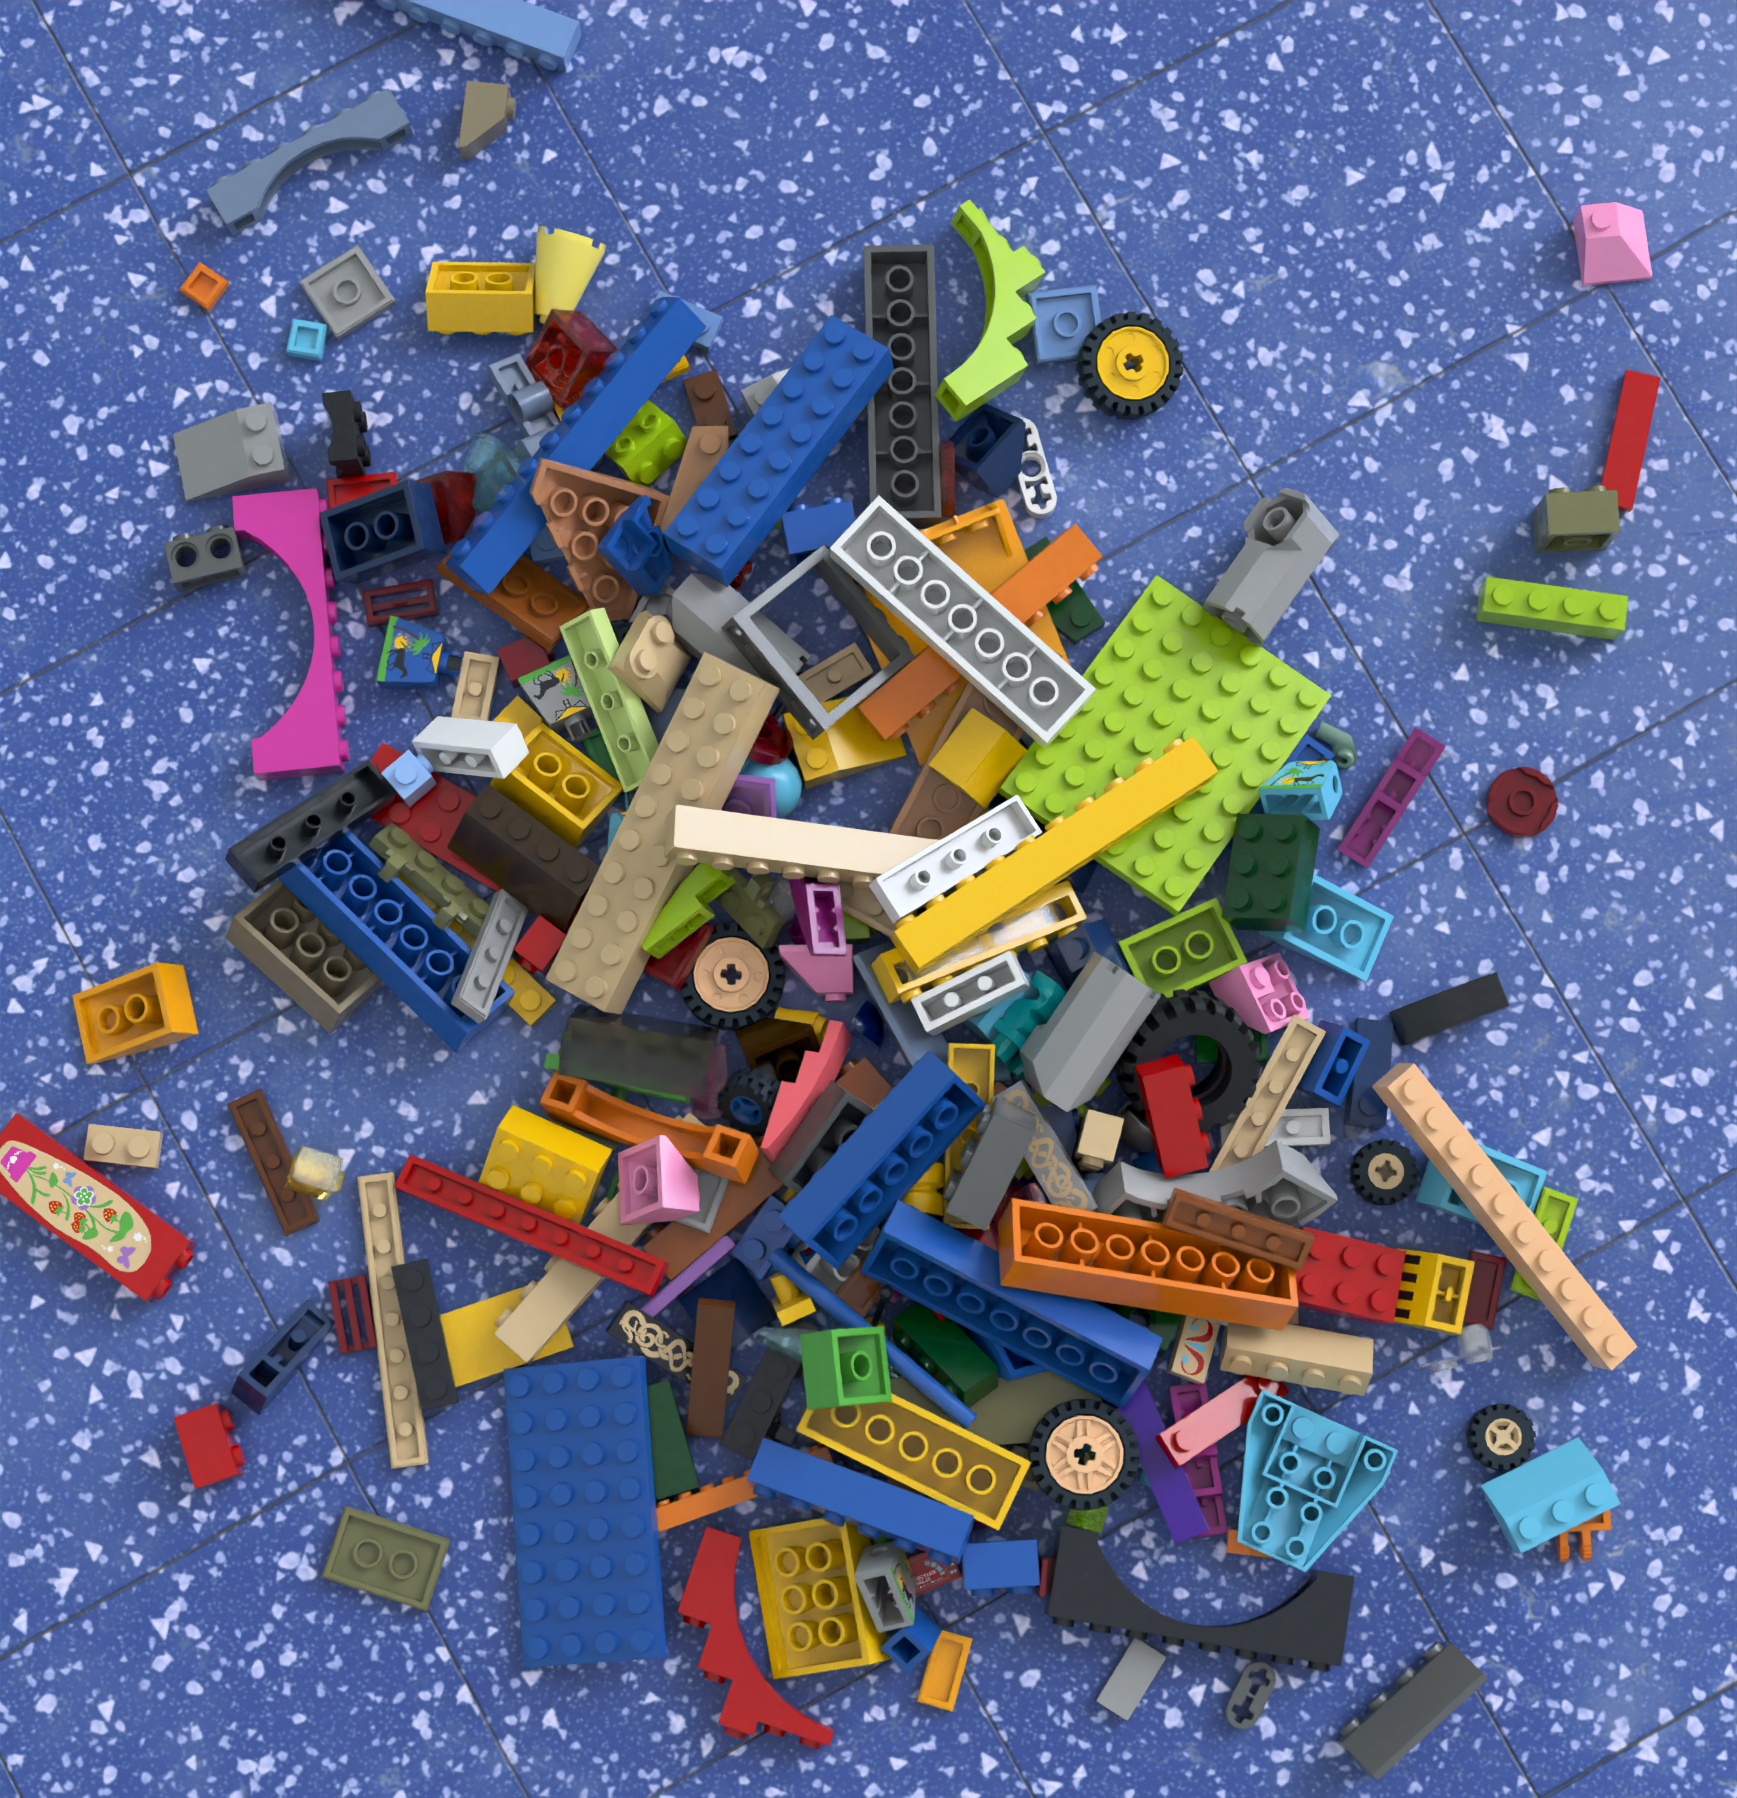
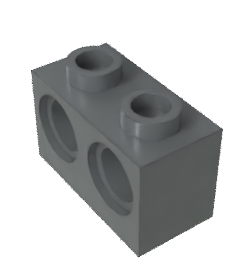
M217 525L207 529V533L196 536L192 533L179 534L172 538L173 541L164 543L172 582L179 592L248 576L241 541L234 527L228 528L227 525ZM220 546H231V552L227 557L222 559L215 558V552ZM186 554L196 555V560L191 566H180L183 556Z

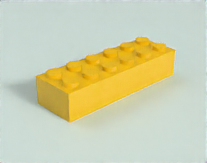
M892 1393V1401L814 1410L806 1409L796 1429L797 1432L947 1506L974 1515L975 1520L998 1531L1031 1464L1030 1461Z

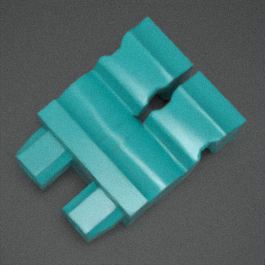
M1037 970L1033 977L1032 986L1039 992L1040 996L1037 1000H1015L1006 1010L1003 1020L999 1018L993 1024L999 1035L990 1044L995 1045V1056L1004 1064L1018 1052L1017 1056L1006 1068L1018 1079L1025 1082L1023 1072L1025 1069L1024 1063L1021 1060L1020 1049L1036 1026L1048 1022L1067 994L1058 983Z

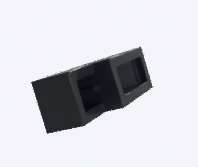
M1494 972L1389 1012V1016L1401 1046L1504 1010L1509 1006L1498 974Z

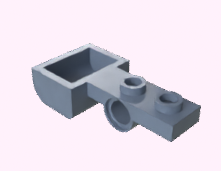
M517 353L489 365L486 372L525 437L519 440L514 450L520 463H522L537 452L540 448L539 442L543 436L549 431L554 430L560 422L553 412V399L549 389L543 382L535 381L521 355ZM603 455L590 471L596 472L600 470L604 461Z

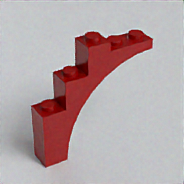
M706 1526L677 1612L684 1615L683 1622L699 1628H704L705 1622L712 1624L697 1668L705 1670L703 1677L721 1684H724L726 1678L733 1680L718 1724L725 1726L723 1733L744 1740L746 1734L754 1735L758 1722L765 1724L763 1730L780 1737H785L786 1731L800 1736L799 1743L820 1750L821 1744L829 1746L834 1729L807 1717L785 1701L764 1678L748 1651L739 1626L735 1601L736 1564L742 1537Z

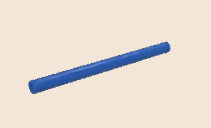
M780 1247L768 1258L767 1261L846 1329L873 1327ZM885 1337L888 1364L966 1430L978 1415Z

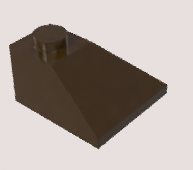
M768 1017L735 1031L751 1072L754 1068L760 1069L763 1075L767 1072L771 1075L770 1079L772 1081L777 1079L780 1085L781 1081L796 1082L805 1051L818 1053L820 1051L814 1029L811 1024Z

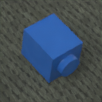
M915 1604L914 1625L889 1630L880 1648L908 1673L931 1653L942 1629Z

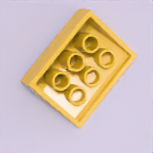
M819 1518L748 1531L773 1679L871 1665L891 1659L880 1648L887 1636L886 1631L878 1633L854 1577L863 1549L871 1546L870 1538L858 1533L857 1526L845 1522L843 1527Z

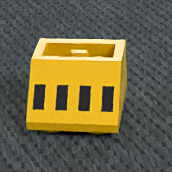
M1396 1248L1406 1251L1393 1323L1451 1336L1461 1334L1475 1262L1437 1253Z

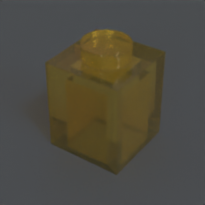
M301 1145L293 1156L284 1188L326 1201L334 1191L339 1192L345 1178V1171L340 1170L343 1158Z

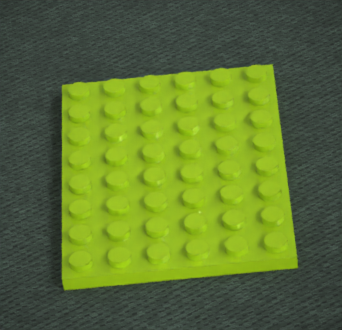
M1156 575L1082 675L1096 689L1094 696L1046 749L1036 741L1032 743L1028 751L1004 781L998 793L1008 800L1018 794L1031 816L1046 826L1061 815L1066 820L1075 814L1074 808L1086 798L1092 796L1096 800L1106 793L1104 788L1115 779L1122 777L1125 781L1135 774L1133 769L1144 760L1151 757L1153 761H1156L1165 755L1163 749L1173 741L1180 738L1185 742L1194 736L1218 770L1213 781L1094 858V860L1174 916H1177L1233 837L1237 813L1249 814L1261 797L1259 788L1280 770L1332 695L1264 648L1248 641V637L1230 627L1216 615L1214 617L1202 608L1203 606Z

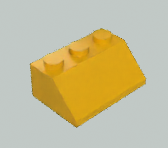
M432 262L425 292L428 331H437L445 335L456 332H473L477 335H487L491 332H507L511 335L533 333L536 314H534L536 263Z
M540 722L523 739L529 754L505 779L493 778L490 786L577 849L598 826L622 793L623 787L618 780L543 722Z

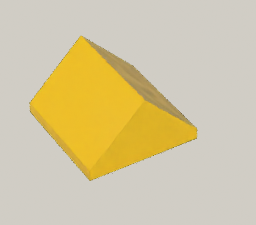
M971 707L928 763V766L985 809L1028 750L1004 728Z

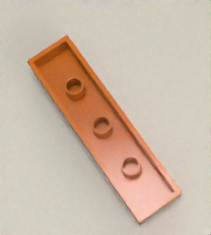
M818 1444L808 1448L810 1453L807 1454L833 1463L827 1446L822 1447V1444ZM750 1469L743 1472L744 1477L736 1479L735 1475L722 1479V1485L714 1487V1484L711 1483L700 1487V1493L693 1495L689 1491L678 1495V1501L671 1503L670 1499L656 1503L659 1532L757 1497V1495L752 1493L754 1488L750 1487L747 1481Z

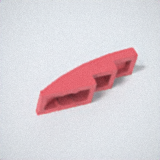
M829 1020L819 1053L805 1051L796 1082L781 1081L760 1147L770 1162L775 1161L830 1081H835L852 1040V1036L843 1022Z

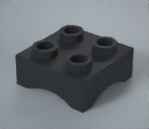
M351 390L322 393L323 406L330 415L333 425L332 440L327 450L329 464L336 467L337 478L366 475L365 467L371 466L369 446L366 445L365 437L362 435V433L368 432L366 413L362 411L361 401H355Z

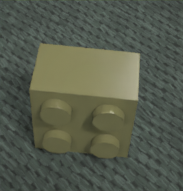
M1591 486L1585 488L1583 492H1570V488L1561 487L1551 489L1549 493H1545L1532 512L1535 553L1606 550L1620 533L1617 490H1606L1604 486Z

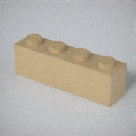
M1229 1322L1222 1334L1219 1370L1234 1372L1239 1375L1245 1374L1267 1378L1273 1381L1305 1385L1311 1388L1338 1391L1349 1395L1365 1396L1373 1374L1374 1339L1286 1324L1281 1331Z

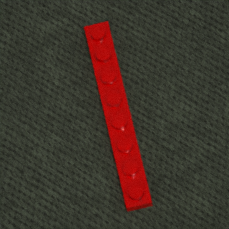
M412 1154L409 1155L394 1185L400 1192L651 1298L654 1297L669 1266L665 1260Z

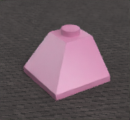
M1617 202L1581 205L1573 219L1582 286L1651 279L1652 271L1643 211Z
M846 944L847 955L844 957L811 956L807 945H779V954L783 963L817 997H824L827 1003L846 1002V996H854L852 944Z
M658 1135L618 1153L621 1224L632 1225L675 1221L700 1212L698 1175L666 1136Z

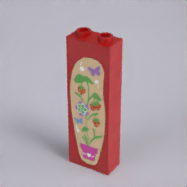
M15 1113L0 1133L1 1195L143 1300L153 1303L156 1298L161 1300L168 1293L173 1285V1282L170 1281L171 1277L178 1268L184 1270L195 1256V1252L192 1249L197 1243L26 1117Z

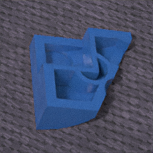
M640 495L622 513L597 547V550L638 595L658 594L674 567L670 554L664 547L660 526H653L647 510V507L652 503L647 495Z

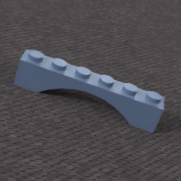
M388 88L383 92L376 91L369 94L363 103L356 107L342 109L334 115L331 121L322 126L314 125L308 128L303 133V136L295 141L279 144L270 155L261 160L253 159L247 162L242 167V170L234 175L218 178L213 182L212 187L206 191L229 232L234 236L263 220L266 210L279 188L294 173L307 164L326 155L348 150L384 152L413 136L412 128L390 89Z

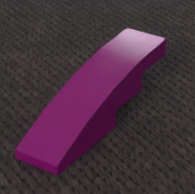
M1415 727L1337 850L1365 868H1368L1446 746Z
M805 876L801 879H789L794 906L810 955L846 956L847 948L839 884H824L818 882L817 878Z
M1206 1382L1203 1384L1191 1383L1169 1386L1173 1424L1209 1401ZM1216 1442L1182 1464L1210 1529L1190 1540L1227 1535L1228 1533L1222 1500L1223 1491L1217 1461Z

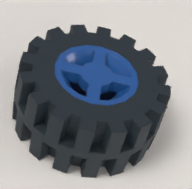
M749 1067L743 1068L742 1071L739 1069L735 1071L724 1084L717 1097V1101H719L717 1104L718 1110L723 1111L721 1114L724 1120L728 1119L730 1121L728 1125L732 1128L738 1127L740 1132L746 1133L748 1131L749 1135L754 1137L758 1133L760 1136H764L779 1091L780 1083L778 1080L772 1081L769 1073L766 1072L763 1075L760 1069L754 1068L752 1072Z

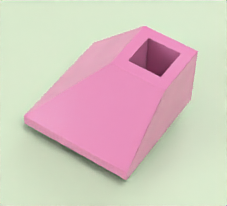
M1279 952L1238 966L1209 982L1215 996L1224 1000L1229 1007H1232L1248 1027L1264 1034L1287 1027L1294 1014L1304 1020L1310 1017L1305 1000L1298 992L1290 975L1289 967L1283 961Z

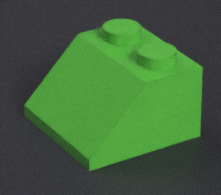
M884 1326L834 1329L799 1335L807 1410L892 1401Z

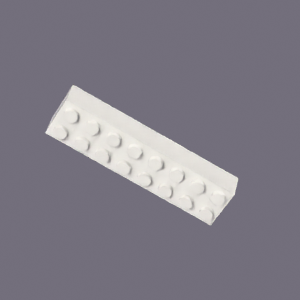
M880 496L866 508L830 547V557L1044 749L1094 696L1096 689Z

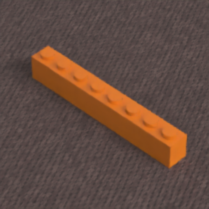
M1074 524L1005 580L990 595L1020 622L1026 623L1030 627L1045 614L1041 608L1051 600L1055 604L1059 603L1072 592L1069 585L1079 577L1083 582L1099 569L1095 563L1103 556L1078 525ZM928 645L854 707V709L880 741L886 740L888 737L895 741L909 729V726L906 724L908 720L916 714L919 718L925 716L937 705L933 699L943 691L948 696L962 685L964 681L960 678L962 675Z

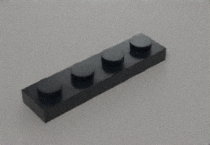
M426 1258L392 1266V1274L421 1410L427 1411L459 1403L429 1259Z

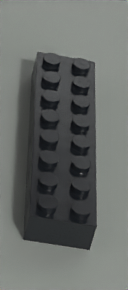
M367 760L230 847L225 860L255 893L391 805L397 792Z

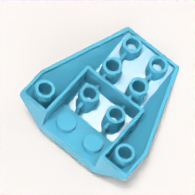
M1262 1389L1246 1428L1237 1542L1306 1572L1384 1485L1398 1450Z

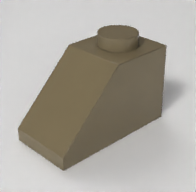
M467 81L458 145L462 159H471L507 131L509 119H514L516 113V98L511 97L508 85Z

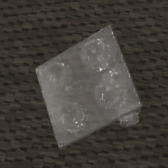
M1481 1324L1463 1327L1461 1334L1457 1335L1461 1355L1420 1364L1418 1369L1429 1367L1431 1374L1457 1368L1456 1360L1464 1358L1466 1365L1493 1359L1492 1351L1502 1349V1346L1492 1347L1489 1332Z

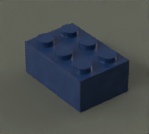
M406 480L319 513L335 581L360 584L446 553L431 485L427 483Z

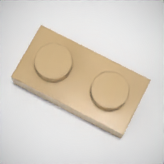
M853 643L800 674L798 677L818 702L821 703L830 701L872 676L874 671L857 644Z
M468 651L464 652L451 717L489 721L501 663L500 657Z
M88 1124L83 1160L158 1169L163 1133L159 1131Z

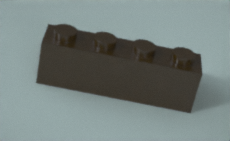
M486 784L466 810L447 846L457 856L562 932L578 913L600 868L599 865L489 784Z

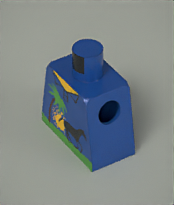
M390 615L376 681L381 689L438 690L441 674L460 676L464 656L446 653L448 641L442 633Z

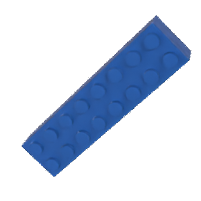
M831 315L665 530L663 535L670 552L728 587L893 371L894 367L889 348Z
M311 793L309 796H307V797H306L305 799H303L301 802H303L304 800H306L307 798H309V797L312 796L313 794ZM351 831L278 877L315 916L455 1053L502 1015L516 993L502 979L487 1019L481 1023H477L452 1005L451 1001L472 949L449 927L443 931L432 922L436 914L398 877H393L389 883H386L379 877L377 873L385 864Z
M897 1200L859 1271L884 1285L891 1286L897 1292L1124 1409L1150 1372L1163 1337L1151 1332L1146 1327L1140 1326L1092 1300L1001 1286L998 1251L900 1200Z

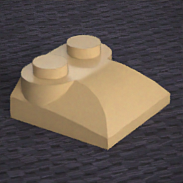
M643 611L636 616L608 669L659 713L664 709L692 656L675 638L672 624L667 618L661 615L652 616L648 611Z

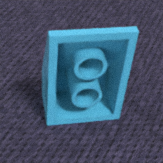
M1313 874L1305 932L1262 931L1261 935L1294 952L1359 980L1367 981L1394 916Z
M1478 1144L1534 1214L1547 1171ZM1429 1159L1415 1201L1481 1225Z

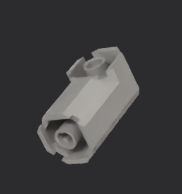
M1289 488L1277 491L1280 495L1279 497L1271 500L1267 496L1260 499L1244 521V530L1248 533V537H1245L1246 544L1205 600V604L1202 607L1213 617L1216 615L1230 627L1248 637V641L1258 647H1261L1340 535L1305 493Z
M691 573L672 594L666 607V618L672 624L675 638L692 657H697L701 660L704 652L762 679L721 629L728 620L750 602L730 585L726 587L708 575ZM760 611L750 617L795 673L809 661L811 655Z
M1094 952L1048 1022L1036 1026L1020 1049L1021 1060L1024 1063L1025 1071L1023 1070L1025 1080L1044 1098L1066 1112L1090 1101L1161 995L1146 984H1142L1137 978L1107 958Z

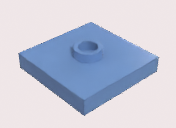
M1091 285L1028 293L1026 295L1027 303L1037 318L1031 327L1035 363L1042 364L1079 359L1077 356L1084 339L1096 325L1102 322L1097 286Z

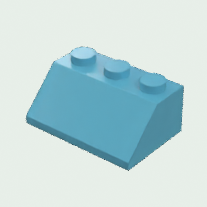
M1579 1437L1480 1485L1513 1553H1523L1621 1504L1604 1470Z

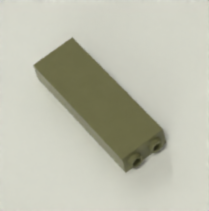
M1051 1371L1013 1381H1007L998 1377V1387L969 1408L978 1416L966 1430L996 1445L1030 1443L1037 1423L1055 1406L1075 1399L1102 1401L1101 1397ZM905 1378L890 1379L892 1394L963 1428Z

